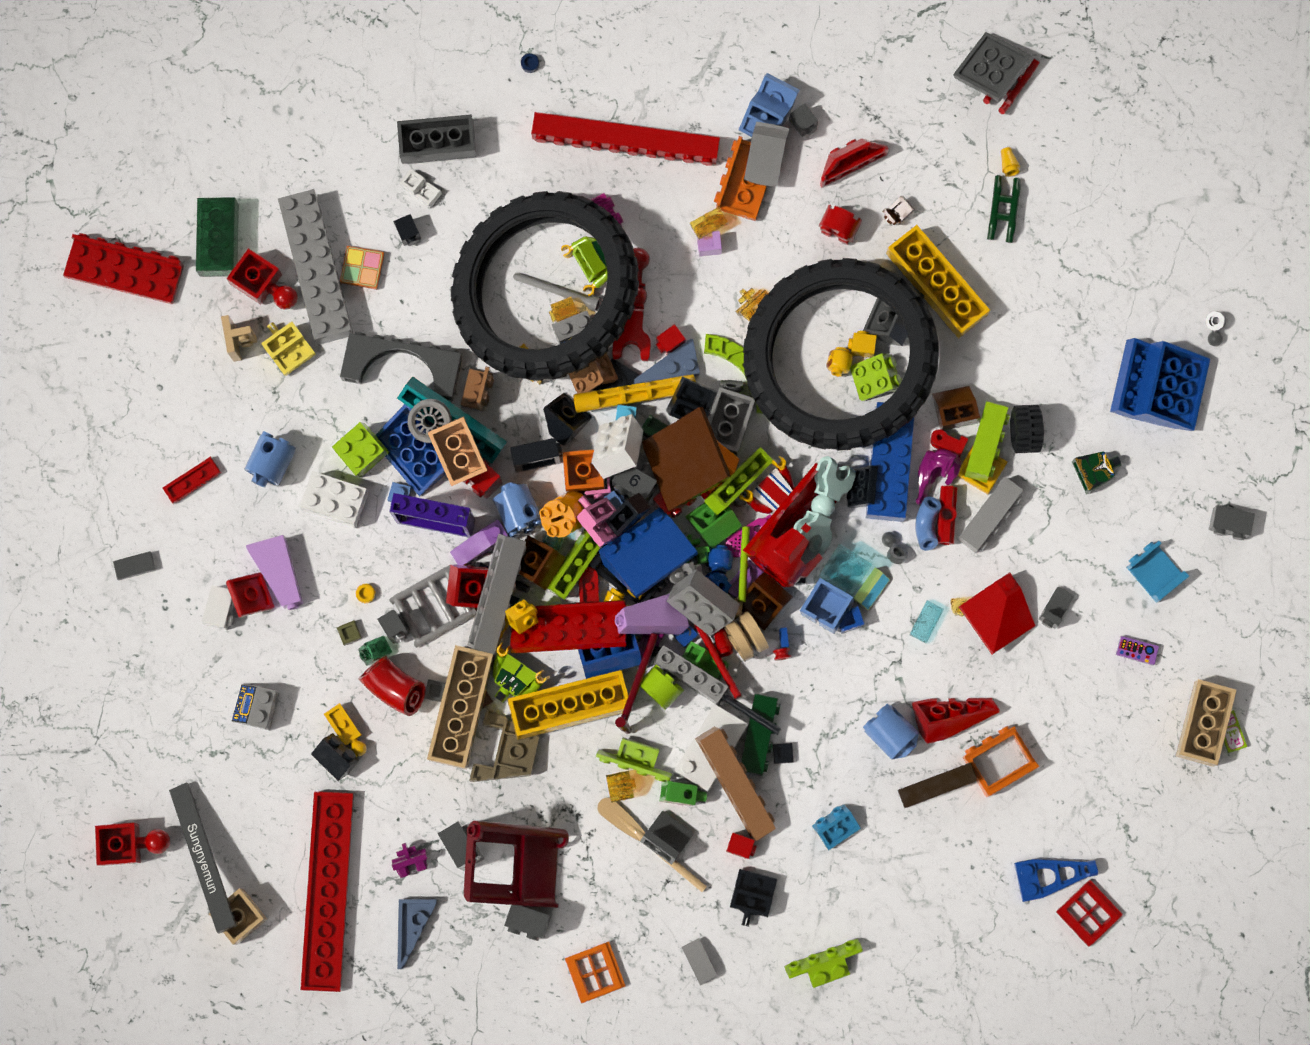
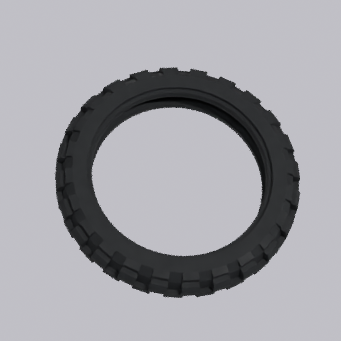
M548 191L534 192L533 195L526 197L522 195L510 200V203L504 207L499 206L489 213L490 217L484 222L481 221L472 231L473 235L463 244L459 252L461 254L458 263H455L452 274L454 278L453 286H451L452 313L466 344L472 349L473 353L495 370L514 378H524L533 381H542L549 378L554 380L566 377L569 373L585 369L595 359H600L609 351L608 348L614 341H618L624 332V326L631 319L635 308V297L638 296L639 269L637 257L634 254L633 245L622 226L607 210L594 203V201L562 191H557L556 193H549ZM565 223L581 228L596 239L603 251L607 265V287L602 304L594 318L579 334L562 344L549 348L525 349L513 346L500 339L486 319L482 302L485 274L498 250L517 233L535 225Z
M853 258L821 260L813 265H805L795 270L788 277L782 278L768 294H765L758 304L756 312L750 319L747 335L744 339L743 366L745 377L753 399L761 412L778 430L788 435V437L800 443L808 444L811 447L824 450L836 449L840 451L858 447L864 448L897 433L906 423L908 424L916 416L918 410L926 402L938 370L939 342L932 315L919 293L912 285H909L892 270L889 271L881 265L870 261L864 262ZM832 290H856L879 298L891 307L901 319L907 331L910 346L907 370L894 394L875 410L850 419L835 420L817 417L797 407L780 389L773 368L775 339L788 315L807 299Z

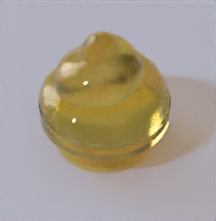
M966 598L951 599L950 604L953 614L961 617L964 616L959 606L968 601Z

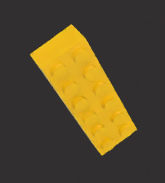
M918 225L914 226L888 247L886 255L915 289L924 295L927 303L958 339L988 316L990 309Z
M622 670L508 698V706L517 740L622 714L628 698V692Z

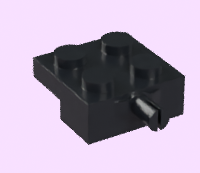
M682 377L666 411L668 415L681 419L695 409L703 407L708 418L711 413L709 409L717 395V391Z
M739 869L730 908L738 909L744 913L741 925L745 926L747 918L746 926L749 927L751 917L754 915L768 918L777 883L776 878Z

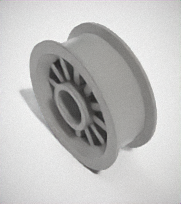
M425 399L418 402L408 415V427L411 434L416 439L425 443H432L428 435L430 429L433 430L440 427L439 425L452 422V416L448 407L436 399ZM425 417H433L434 425L426 424Z

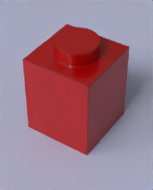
M674 324L656 337L657 344L655 345L661 354L669 355L684 344L686 339Z
M732 832L726 852L749 859V856H754L757 845H754L755 840Z

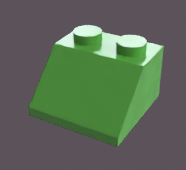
M704 502L685 516L711 549L742 527L729 506L716 515Z

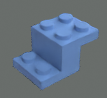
M766 73L758 92L749 103L739 131L752 137L756 122L783 126L790 115L800 90Z

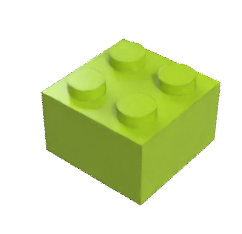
M359 422L332 446L333 450L353 474L358 477L364 476L390 453L371 429L362 422Z

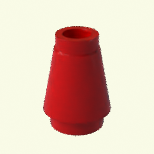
M723 627L714 633V644L720 657L733 654L734 648Z

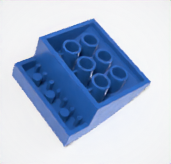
M1136 338L1126 340L1110 412L1159 426L1194 431L1210 358L1165 341L1150 344Z

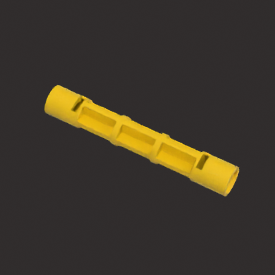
M690 374L578 393L573 395L576 412L580 413L672 397L682 377L694 382L696 381L694 375Z

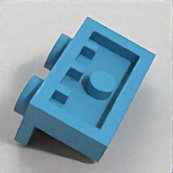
M845 805L835 807L830 814L819 818L812 825L828 850L861 829L851 811Z

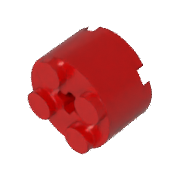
M828 205L819 223V227L822 230V234L828 237L832 235L837 236L839 242L848 245L849 242H853L862 219L858 217V220L853 218L855 214L838 206L832 209V206Z

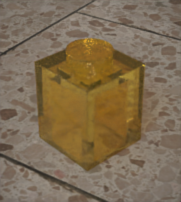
M572 297L550 305L551 311H549L552 322H559L578 314Z

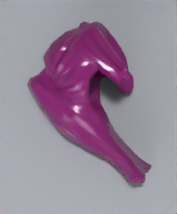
M939 449L936 452L926 451L918 471L919 493L916 499L917 505L922 504L924 498L928 497L929 490L937 477L942 476L945 478L947 476L946 485H950L957 477L962 463L957 454L946 449Z

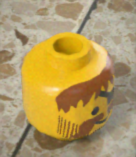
M836 347L829 352L826 367L831 371L832 375L841 377L843 374L850 372L853 356L848 349Z

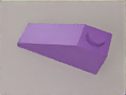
M496 520L450 551L457 565H464L494 549L498 534L508 535L499 520Z

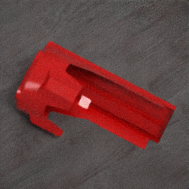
M818 463L814 464L743 549L758 568L783 587H794L800 578H806L823 558L820 554H817L805 565L801 557L809 541L799 531L794 529L795 523L806 515L807 510L812 512V500L819 495L815 493L816 482L814 478L818 472L816 471ZM805 523L801 529L808 533L811 527Z

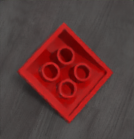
M1010 572L959 606V609L991 655L1035 627L1022 589Z

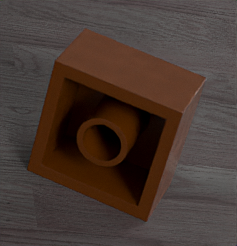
M527 535L524 540L526 541V552L522 556L521 570L518 575L547 590L566 557L552 547Z

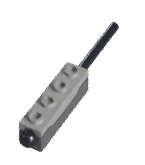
M663 645L662 648L659 646L654 647L651 655L654 665L657 664L663 671L719 706L722 701H725L768 730L779 735L782 730L780 727L728 695L729 687L666 646Z

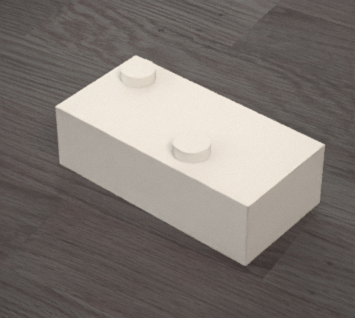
M716 704L674 770V773L705 792L709 791L717 777L695 738L715 726L726 732L728 736L726 741L729 746L732 745L735 748L748 727L747 723Z

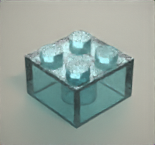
M839 544L819 574L818 580L821 578L853 596L872 564Z

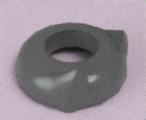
M721 380L719 382V387L733 392L741 391L744 386L742 381Z

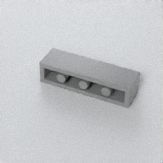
M1005 476L957 540L975 553L979 549L983 551L989 543L986 540L988 536L996 534L1000 528L998 523L1001 519L1005 521L1012 512L1009 510L1013 504L1017 506L1023 498L1020 495L1023 489Z

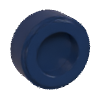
M532 53L525 54L521 58L522 69L527 73L537 71L539 68L538 57Z

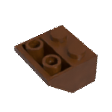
M970 386L932 394L941 430L975 424L980 420L977 402Z

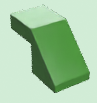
M691 641L682 657L720 681L722 675L709 651ZM723 660L725 666L728 668L730 664Z

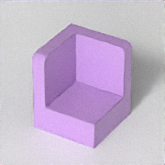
M720 231L712 232V236L697 238L699 257L722 254Z

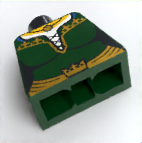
M1102 451L1076 457L1073 459L1072 464L1087 495L1115 477L1113 469L1120 467L1121 461L1118 456L1108 459L1106 453Z

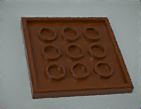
M703 407L695 409L641 442L668 511H674L731 478Z

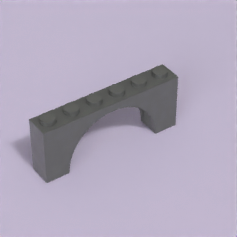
M362 332L349 333L340 378L345 382L361 384L367 369L376 360L393 353H406L419 358L428 366L433 375L434 391L446 400L454 401L462 355L458 353V350L448 348L446 351L440 350V347L434 345L424 347L417 342L407 344L396 338H392L391 341L385 340L383 336L379 335L368 337Z

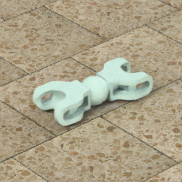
M829 456L821 458L816 468L818 472L814 476L816 482L815 493L819 495L812 500V512L807 510L806 515L794 525V529L810 541L809 549L816 555H823L828 550L832 540V532L830 530L832 519L827 517L831 516L835 511L834 501L839 502L841 496L852 488L856 476L855 470L849 466H842L837 470V462ZM805 523L811 527L808 533L801 529Z

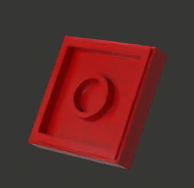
M261 572L226 581L239 618L274 608Z

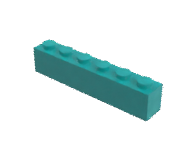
M412 377L397 397L398 400L411 409L422 400L436 399L448 407L452 421L464 416L482 458L491 464L507 443L505 439L415 377ZM426 416V417H425L427 420H429V421L432 422L433 424L435 423L433 417H431V416Z

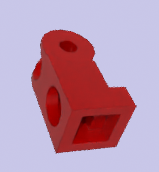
M941 429L933 431L930 438V444L934 448L949 450L957 454L959 458L968 441V438L963 436L960 437V440L948 436Z

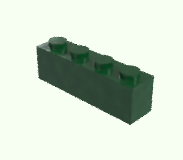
M755 694L752 710L774 723V716L779 715L781 704L777 703L778 698ZM751 718L749 720L741 762L748 774L762 776L763 772L767 773L769 761H766L767 753L771 754L773 742H770V736L775 733Z

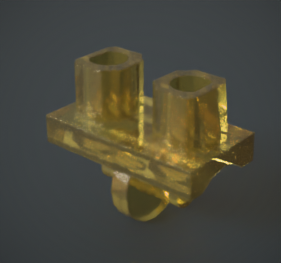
M720 207L690 222V226L699 240L728 224Z
M753 288L748 291L740 290L739 292L742 297L738 299V302L740 304L744 301L746 302L735 311L737 315L743 316L750 322L752 315L755 313L753 307L760 303L765 294H768L765 289L763 291L760 289L756 293Z

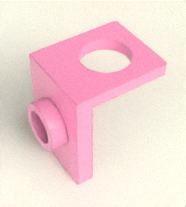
M607 477L608 489L585 491V497L601 500L611 493L610 478Z

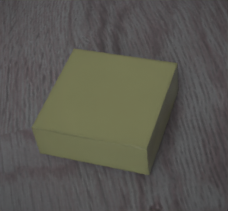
M355 620L336 627L344 646L362 639Z

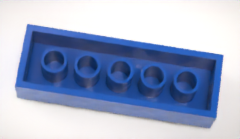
M877 402L875 409L881 406L883 402ZM914 418L908 424L906 423L897 433L872 445L870 466H878L875 504L866 506L865 518L904 522L906 518Z

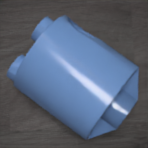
M263 431L244 468L246 472L253 475L251 482L264 488L267 483L279 486L292 460L296 447L290 445V442L282 438L277 440L273 438V435Z
M510 482L500 487L501 493L493 498V502L509 537L514 538L522 531L527 534L534 531L536 526L542 524L539 509L527 484L519 485Z
M887 703L876 713L877 718L873 717L863 726L864 732L891 760L903 758L917 746L919 732L892 705Z

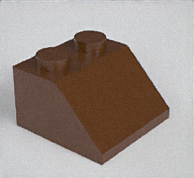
M763 572L747 589L746 602H743L742 612L748 611L757 625L765 630L786 607L793 596Z

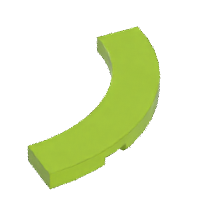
M706 334L704 354L718 356L729 361L745 375L743 347L727 338ZM756 404V414H763Z

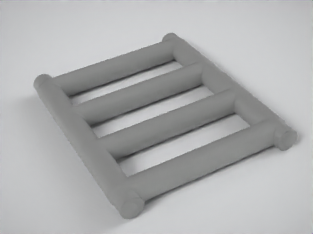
M450 565L389 599L397 607L412 634L416 648L476 615L477 610L475 608L463 607L465 613L455 618L435 581L446 576L447 580L449 579ZM426 586L430 587L449 621L440 627L436 624L419 593V590ZM410 595L413 596L431 629V632L422 637L401 601Z

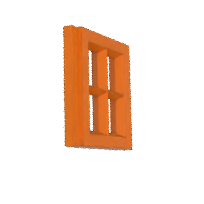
M609 942L565 958L581 1003L625 987ZM602 952L606 966L596 970L591 956ZM588 957L592 972L582 975L577 961ZM608 970L613 984L603 987L598 973ZM594 975L599 989L589 993L584 979Z

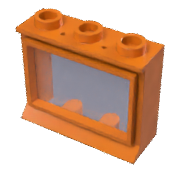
M1015 726L1012 728L1004 727L998 731L1000 735L995 738L992 736L987 737L981 741L982 746L978 748L975 745L965 750L966 755L962 757L966 764L971 762L978 779L977 783L986 798L1039 767L1015 729Z

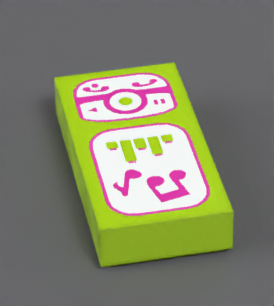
M1234 710L1231 711L1224 739L1227 753L1247 747Z

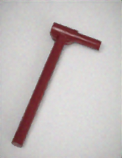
M651 633L622 715L615 720L616 726L626 734H630L632 731L628 719L658 635Z

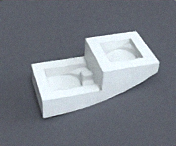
M412 169L399 182L402 187L430 208L442 195L439 189L428 183L424 177Z

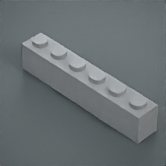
M498 534L467 643L468 647L495 654L500 644V633L505 627V611L510 608L511 594L515 591V580L521 570L522 556L526 552V541Z

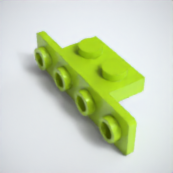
M624 737L622 738L617 755L600 749L596 753V757L603 763L610 764L612 762L625 770L631 768L637 770L636 773L647 776L649 774L655 776V779L661 782L670 781L672 773L654 768L660 749Z
M858 939L849 940L842 945L830 947L817 954H811L799 961H792L785 965L784 968L789 979L808 973L812 987L815 988L850 975L845 958L861 953L863 949Z

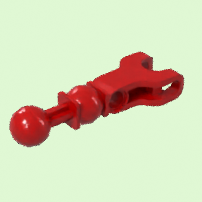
M638 247L633 248L639 269L638 296L635 297V308L631 319L624 326V332L618 341L613 342L612 356L613 359L619 360L622 357L623 349L627 345L633 344L640 349L641 360L648 362L651 340L643 331L644 303L647 300V292L645 290V283H642L643 270L649 265L650 257L646 250Z

